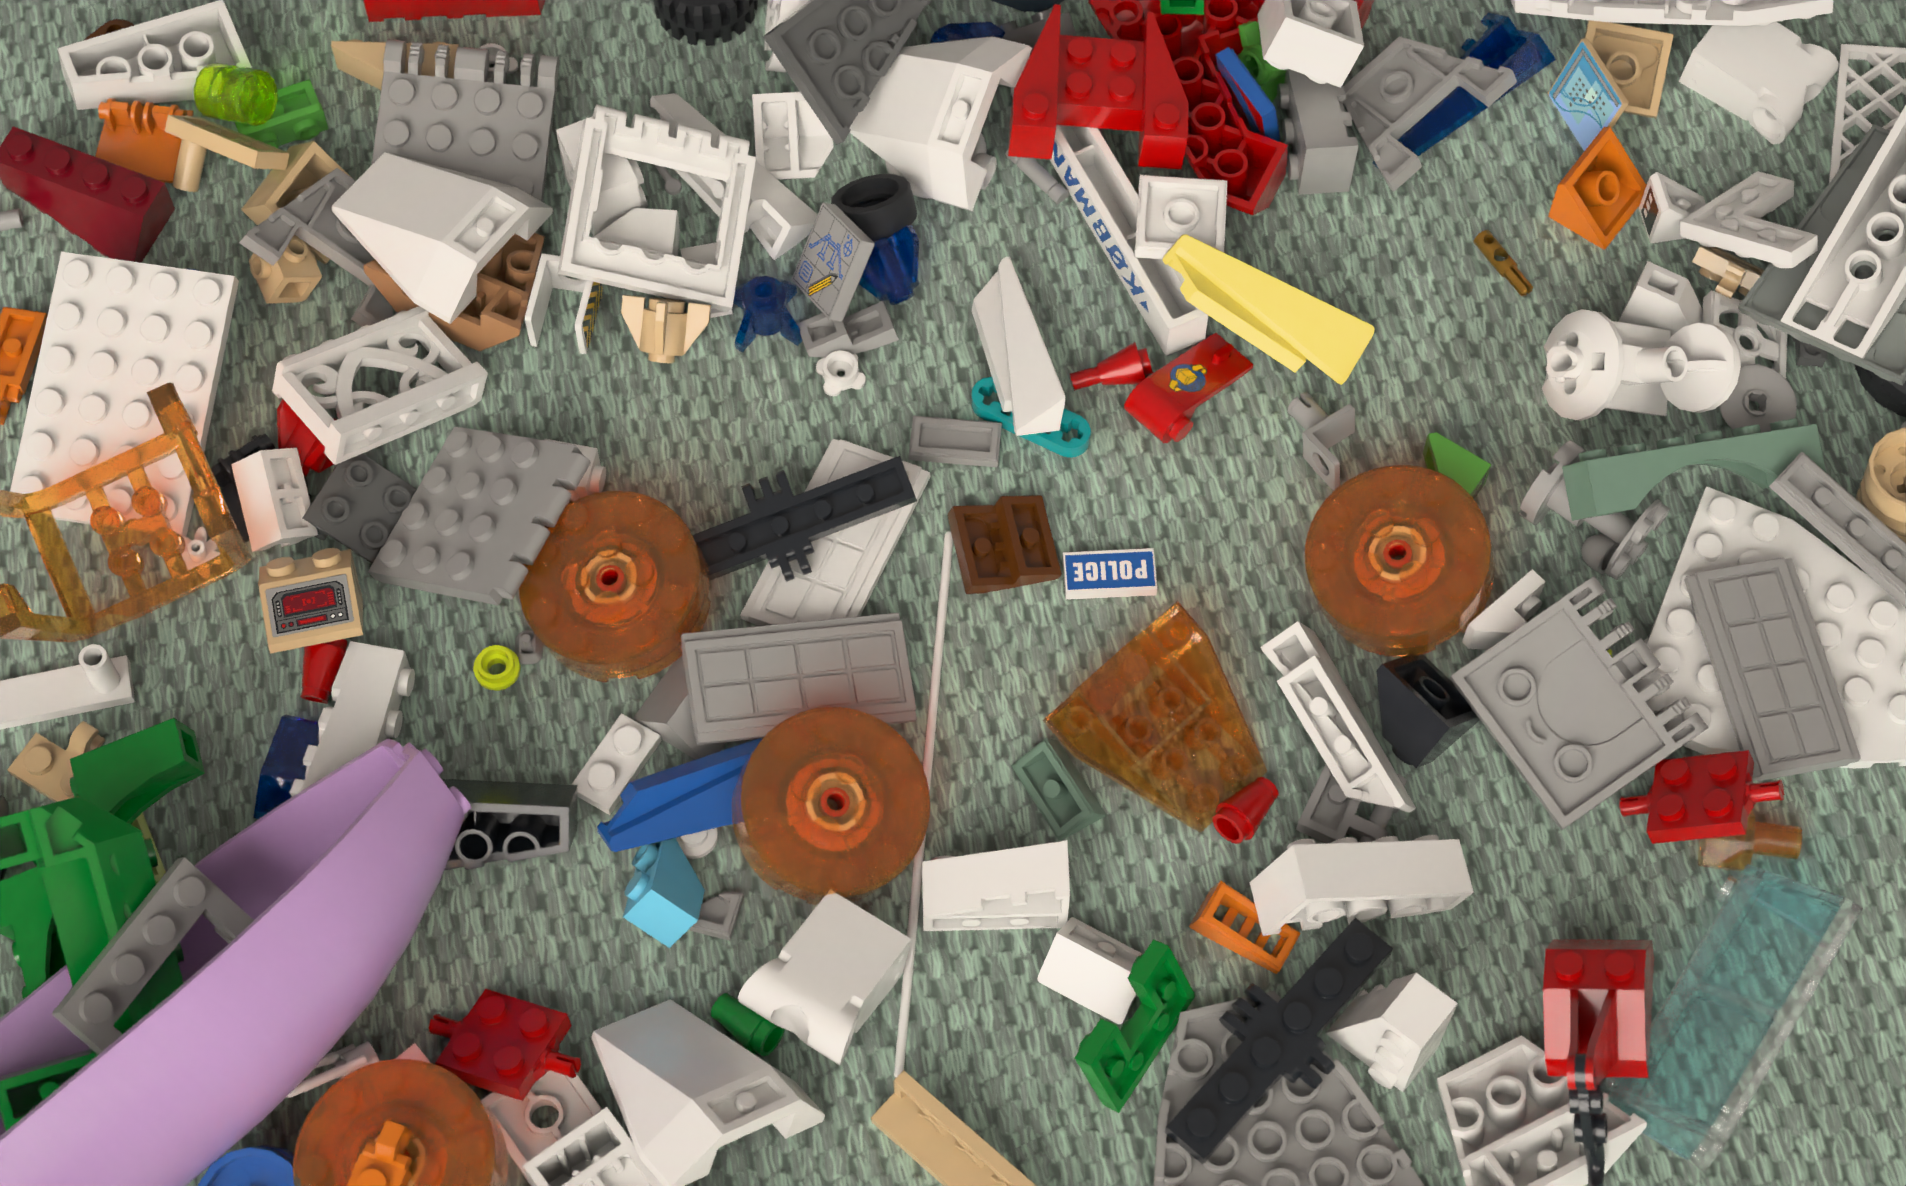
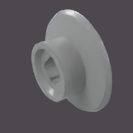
M1751 364L1741 366L1737 385L1729 398L1719 405L1724 420L1732 429L1760 424L1761 432L1771 431L1769 423L1794 419L1797 405L1791 385L1780 373L1767 366ZM1749 401H1756L1760 405L1758 407L1759 411L1750 410L1748 407Z

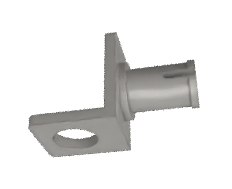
M1302 393L1300 398L1305 403L1303 404L1298 397H1295L1289 404L1287 412L1305 429L1303 432L1304 459L1328 486L1335 490L1340 487V463L1328 449L1355 433V408L1348 404L1335 413L1328 415L1313 400L1309 393ZM1318 455H1320L1323 458V460L1327 464L1328 470L1323 466Z

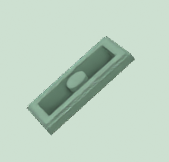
M1045 738L1011 765L1059 841L1107 816L1059 741Z

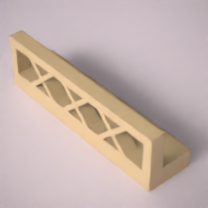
M904 1070L894 1080V1093L871 1117V1122L943 1186H1036Z

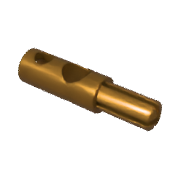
M1488 229L1479 233L1474 238L1473 243L1502 277L1505 276L1520 296H1526V293L1529 294L1533 286L1517 268L1518 264ZM1494 256H1503L1506 260L1497 261Z

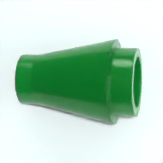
M728 993L722 994L715 1001L711 1009V1017L718 1021L742 1047L753 1054L758 1053L763 1057L769 1055L778 1046L783 1037L785 1029L763 1018L738 1002L737 998Z

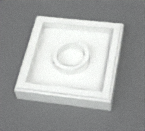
M1140 175L1135 257L1163 259L1166 252L1183 234H1187L1224 252L1227 180Z

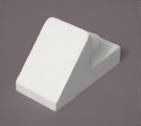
M1532 569L1468 624L1462 643L1468 649L1488 650L1527 623L1526 620L1533 616L1542 605V601L1539 598L1546 581Z

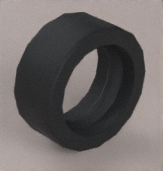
M876 174L857 179L840 188L831 198V204H835L873 242L901 233L910 227L917 217V208L910 183L905 177L895 174Z

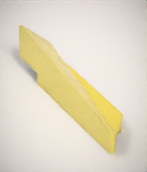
M1187 234L1181 235L1163 256L1164 264L1181 273L1185 279L1180 290L1189 303L1295 373L1306 362L1307 358L1335 382L1342 385L1349 377L1374 334L1375 328L1373 325Z

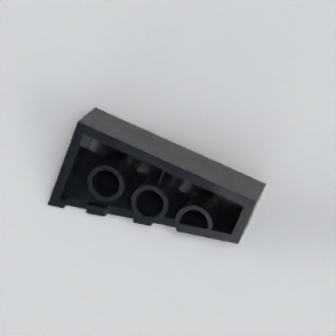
M442 779L448 788L452 786L457 788L471 806V809L464 814L463 823L444 871L465 867V870L484 867L485 863L507 859L508 862L569 852L577 832V785Z

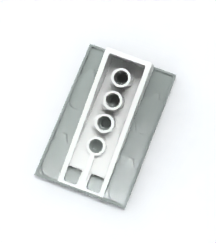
M1906 105L1891 131L1875 124L1872 125L1796 229L1818 235V251L1792 269L1778 268L1770 263L1738 306L1739 312L1750 316L1761 324L1772 326L1792 335L1800 342L1814 345L1833 354L1840 360L1856 364L1873 372L1882 379L1898 383L1902 386L1906 381Z

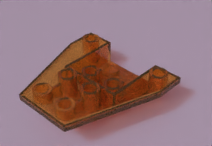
M1178 601L1126 643L1042 720L1074 757L1199 832H1202L1213 822V816L1216 814L1218 804L1253 782L1257 777H1262L1268 772L1208 635Z

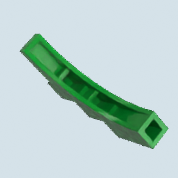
M176 718L161 722L70 759L73 777L70 778V787L74 797L79 796L129 824H132L142 812L173 789L205 774L195 731ZM33 860L37 867L0 881V934L15 941L12 944V952L17 964L22 968L25 986L22 988L23 1000L66 965L37 860Z

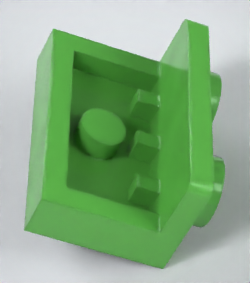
M310 79L229 106L239 133L276 148L296 140L312 139L320 132L329 129L323 108L318 101Z

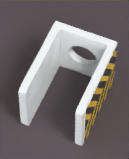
M542 253L525 313V324L530 345L534 347L538 345L552 289L583 292L575 322V332L580 354H587L603 293L602 284L583 279H570L564 275L557 274L560 256Z

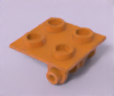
M109 98L107 102H100L98 116L100 119H105L95 157L159 181L173 183L182 139L165 132L168 115L193 116L194 112L193 110H182L175 104L167 107L156 106L153 102H146L145 106H142L140 101H134L132 105H129V103L117 102L113 98Z

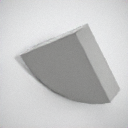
M723 892L719 896L703 902L698 921L689 931L730 941L742 906L744 894L741 892Z

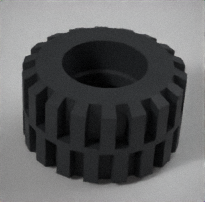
M653 0L657 19L660 18L663 29L665 31L671 29L672 37L679 41L684 35L687 36L688 44L696 46L698 39H705L706 46L715 45V38L721 37L723 43L732 40V31H735L738 35L742 34L746 30L745 22L752 23L755 18L754 10L758 8V0Z

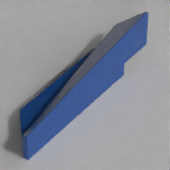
M809 733L769 752L766 743L761 738L630 781L620 795L623 801L622 806L610 821L600 822L597 826L598 834L612 852H618L783 812L786 788L796 773L811 763L824 761L816 738L812 733Z

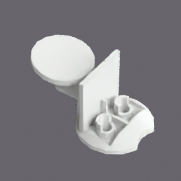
M1581 309L1567 314L1552 329L1544 345L1547 358V373L1542 390L1549 406L1561 417L1578 421L1597 416L1604 408L1667 416V400L1680 410L1702 413L1716 409L1729 398L1737 385L1741 368L1739 348L1731 334L1717 325L1697 322L1682 327L1670 337L1671 330L1611 321L1602 312Z

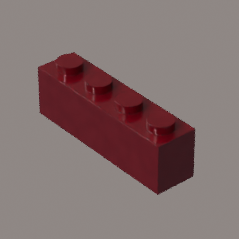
M13 126L0 145V179L3 185L43 214H47L56 220L73 235L76 234L89 243L93 249L105 257L142 263L175 210L165 182Z

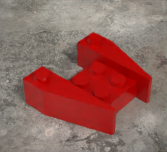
M1055 4L1014 88L1009 127L1008 156L1052 160L1056 125L1139 131L1138 166L1181 170L1188 141L1189 103L1154 13L1147 12L1142 41L1060 35L1061 5Z

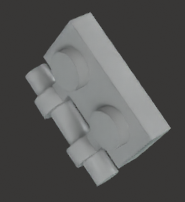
M1325 764L1298 821L1296 830L1324 843H1332L1335 840L1345 838L1346 834L1357 837L1359 842H1373L1376 839L1388 836V832L1385 830L1392 813H1397L1400 809L1375 804L1369 820L1357 816L1356 812L1362 801L1346 797L1327 764ZM1397 774L1401 783L1405 787L1407 780L1403 776Z

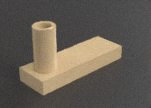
M168 115L165 132L182 139L172 185L177 189L198 192L207 149L252 168L286 170L289 153L201 117Z

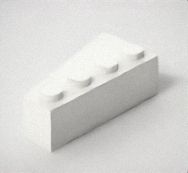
M223 0L57 48L63 76L77 110L98 108L100 102H107L109 98L132 105L134 101H140L141 104H146V102L165 103L255 93L251 64Z

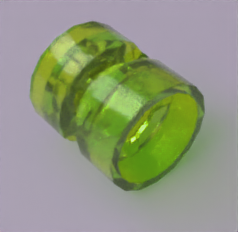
M221 63L208 64L200 71L194 86V100L197 109L203 116L211 119L258 126L266 123L276 109L278 100L277 86L273 77L261 69L239 68L234 65Z

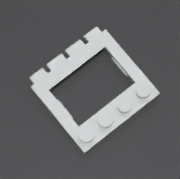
M596 105L593 118L586 117L582 125L557 274L681 300L687 303L709 304L711 308L729 311L733 307L756 157L748 155L749 140L719 134L715 147H711V131L677 124L673 137H669L670 122L634 114L630 128L625 126L627 119L626 111ZM603 153L727 181L716 238L717 247L714 264L589 237L593 213L597 212L604 170L600 169Z

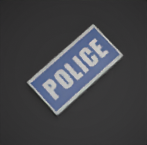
M1154 548L1063 552L1066 599L1157 595Z

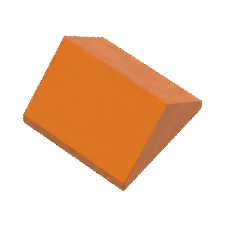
M1610 126L1603 127L1558 184L1548 215L1551 219L1601 249L1608 247L1639 207L1647 186Z

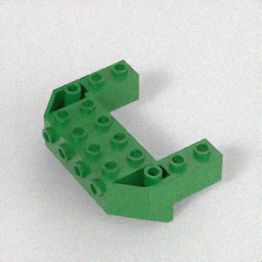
M79 796L0 817V870L33 860L38 861L72 987L155 887L156 881L152 868L158 866L151 838L144 839L142 830ZM180 942L113 1025L120 1033L124 1034L185 983L183 982L178 964L184 961ZM89 1047V1050L0 1076V1117L3 1128L6 1131L9 1130L98 1056V1054Z

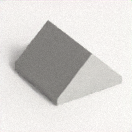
M681 652L635 714L633 720L658 733L663 741L696 760L720 752L727 742L697 745Z

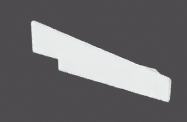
M1005 257L1001 260L995 275L973 299L972 306L973 317L1002 411H1012L1016 436L1059 431L1065 405V393L1010 257Z
M1297 621L1260 648L1263 653L1283 674V677L1277 680V683L1345 796L1352 800L1400 809L1409 813L1415 810V805L1316 633Z

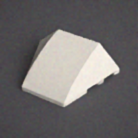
M1521 1035L1437 1078V1084L1466 1186H1585L1588 1184L1583 1143H1575L1574 1114H1570L1567 1076H1548L1545 1051ZM1603 1092V1112L1607 1113L1608 1139L1607 1143H1604L1605 1174L1647 1127V1122L1635 1113L1630 1116L1608 1101L1609 1095Z

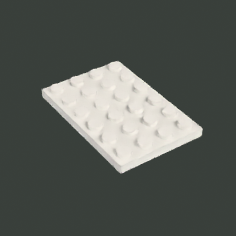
M61 252L8 498L7 511L15 514L165 536L186 537L195 500V493L189 484L196 480L194 475L201 471L239 280L235 276Z

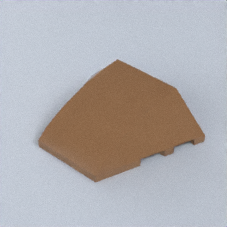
M534 233L527 241L514 234L477 274L476 297L451 324L430 312L428 316L450 340L477 351H482L520 336L545 237ZM375 259L364 265L365 274L397 313L418 307Z

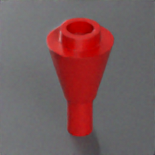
M1136 342L1097 363L1095 367L1070 373L1073 389L1078 390L1100 383L1102 385H1136L1143 381L1146 375L1153 374L1147 349L1138 350Z

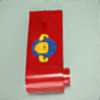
M1215 332L1141 381L1128 396L1124 409L1162 443H1168L1171 440L1179 442L1193 427L1194 423L1191 418L1195 409L1243 377L1253 368L1254 364L1238 352L1232 344Z

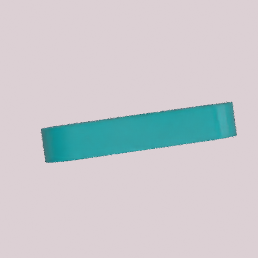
M986 377L979 380L972 389L971 405L974 413L988 422L1002 423L1003 429L1015 434L1012 411L1011 415L1007 416L1006 412L1002 411L1000 401H993L990 406L984 404V396L989 397L993 392L997 393L993 378ZM1064 408L1059 431H1052L1050 434L1044 432L1020 435V437L1061 456L1077 457L1083 454L1089 447L1091 428L1085 418ZM1071 429L1078 431V438H1072L1070 442L1063 441V432L1069 433Z

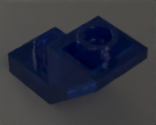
M289 715L281 717L260 771L253 818L260 819L292 798L290 790L294 780H305L307 766L303 765L304 755L308 745H319V726L317 721Z

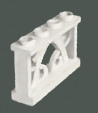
M418 306L408 311H400L393 317L373 325L362 326L355 332L335 340H327L315 348L300 354L289 355L278 362L272 392L278 398L282 397L325 446L324 454L334 465L473 407L481 401L488 375L487 371L478 362L471 363L428 316L429 311ZM416 341H419L429 352L422 360L416 358L418 352ZM415 343L412 348H404ZM436 361L445 369V371L434 366ZM361 366L384 368L404 373L399 383L398 395L390 398L370 391L352 392V382ZM417 378V387L411 389L410 383ZM323 380H324V382H325L324 384H316V383L321 382V381H323ZM313 385V390L315 392L323 395L335 394V396H314L306 389V387ZM365 403L372 404L371 406L364 408ZM335 408L338 419L334 420L325 409Z

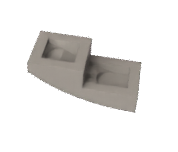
M884 301L849 315L842 322L829 320L823 313H820L797 323L809 357H826L830 353L839 350L856 354L899 340Z

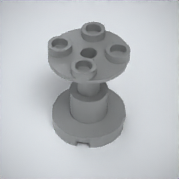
M1569 440L1552 457L1560 463H1554L1547 471L1543 469L1537 476L1521 503L1520 509L1522 511L1519 515L1533 525L1541 522L1550 510H1553L1576 527H1579L1584 521L1619 544L1605 570L1607 576L1618 580L1629 564L1634 565L1638 560L1637 557L1640 558L1645 552L1649 543L1644 539L1651 529L1653 531L1658 529L1667 517L1670 508L1657 499L1644 511L1636 522L1621 512L1572 521L1562 466L1580 462L1578 454L1587 451L1572 440Z

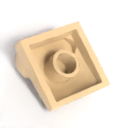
M1588 20L1585 38H1588L1628 100L1629 104L1623 112L1656 118L1674 34L1611 22Z

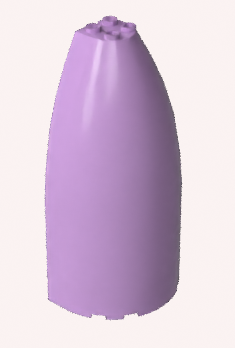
M388 738L285 801L194 866L254 921L232 942L227 943L213 930L215 926L201 915L180 941L184 961L178 964L183 982L185 983L9 1130L6 1131L3 1128L0 1117V1186H187L263 1121L314 1070L375 998L410 943L440 882L463 823L464 814L471 809V806L454 786L448 788L440 778L439 774L443 772V768L438 760L427 749L417 750L409 742L402 747L399 742ZM67 965L0 1018V1076L89 1050V1046L51 1014L73 988Z

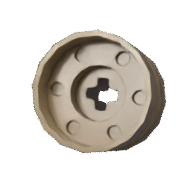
M1906 427L1887 433L1875 444L1856 495V500L1905 543Z

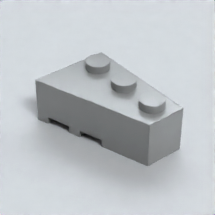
M1287 69L1284 83H1278L1277 101L1279 109H1286L1287 119L1282 121L1283 143L1291 144L1292 154L1287 156L1288 179L1296 180L1298 195L1349 192L1359 145L1357 137H1348L1347 126H1352V117L1350 112H1344L1343 101L1346 100L1344 86L1338 87L1330 83L1319 84L1309 79L1305 74Z

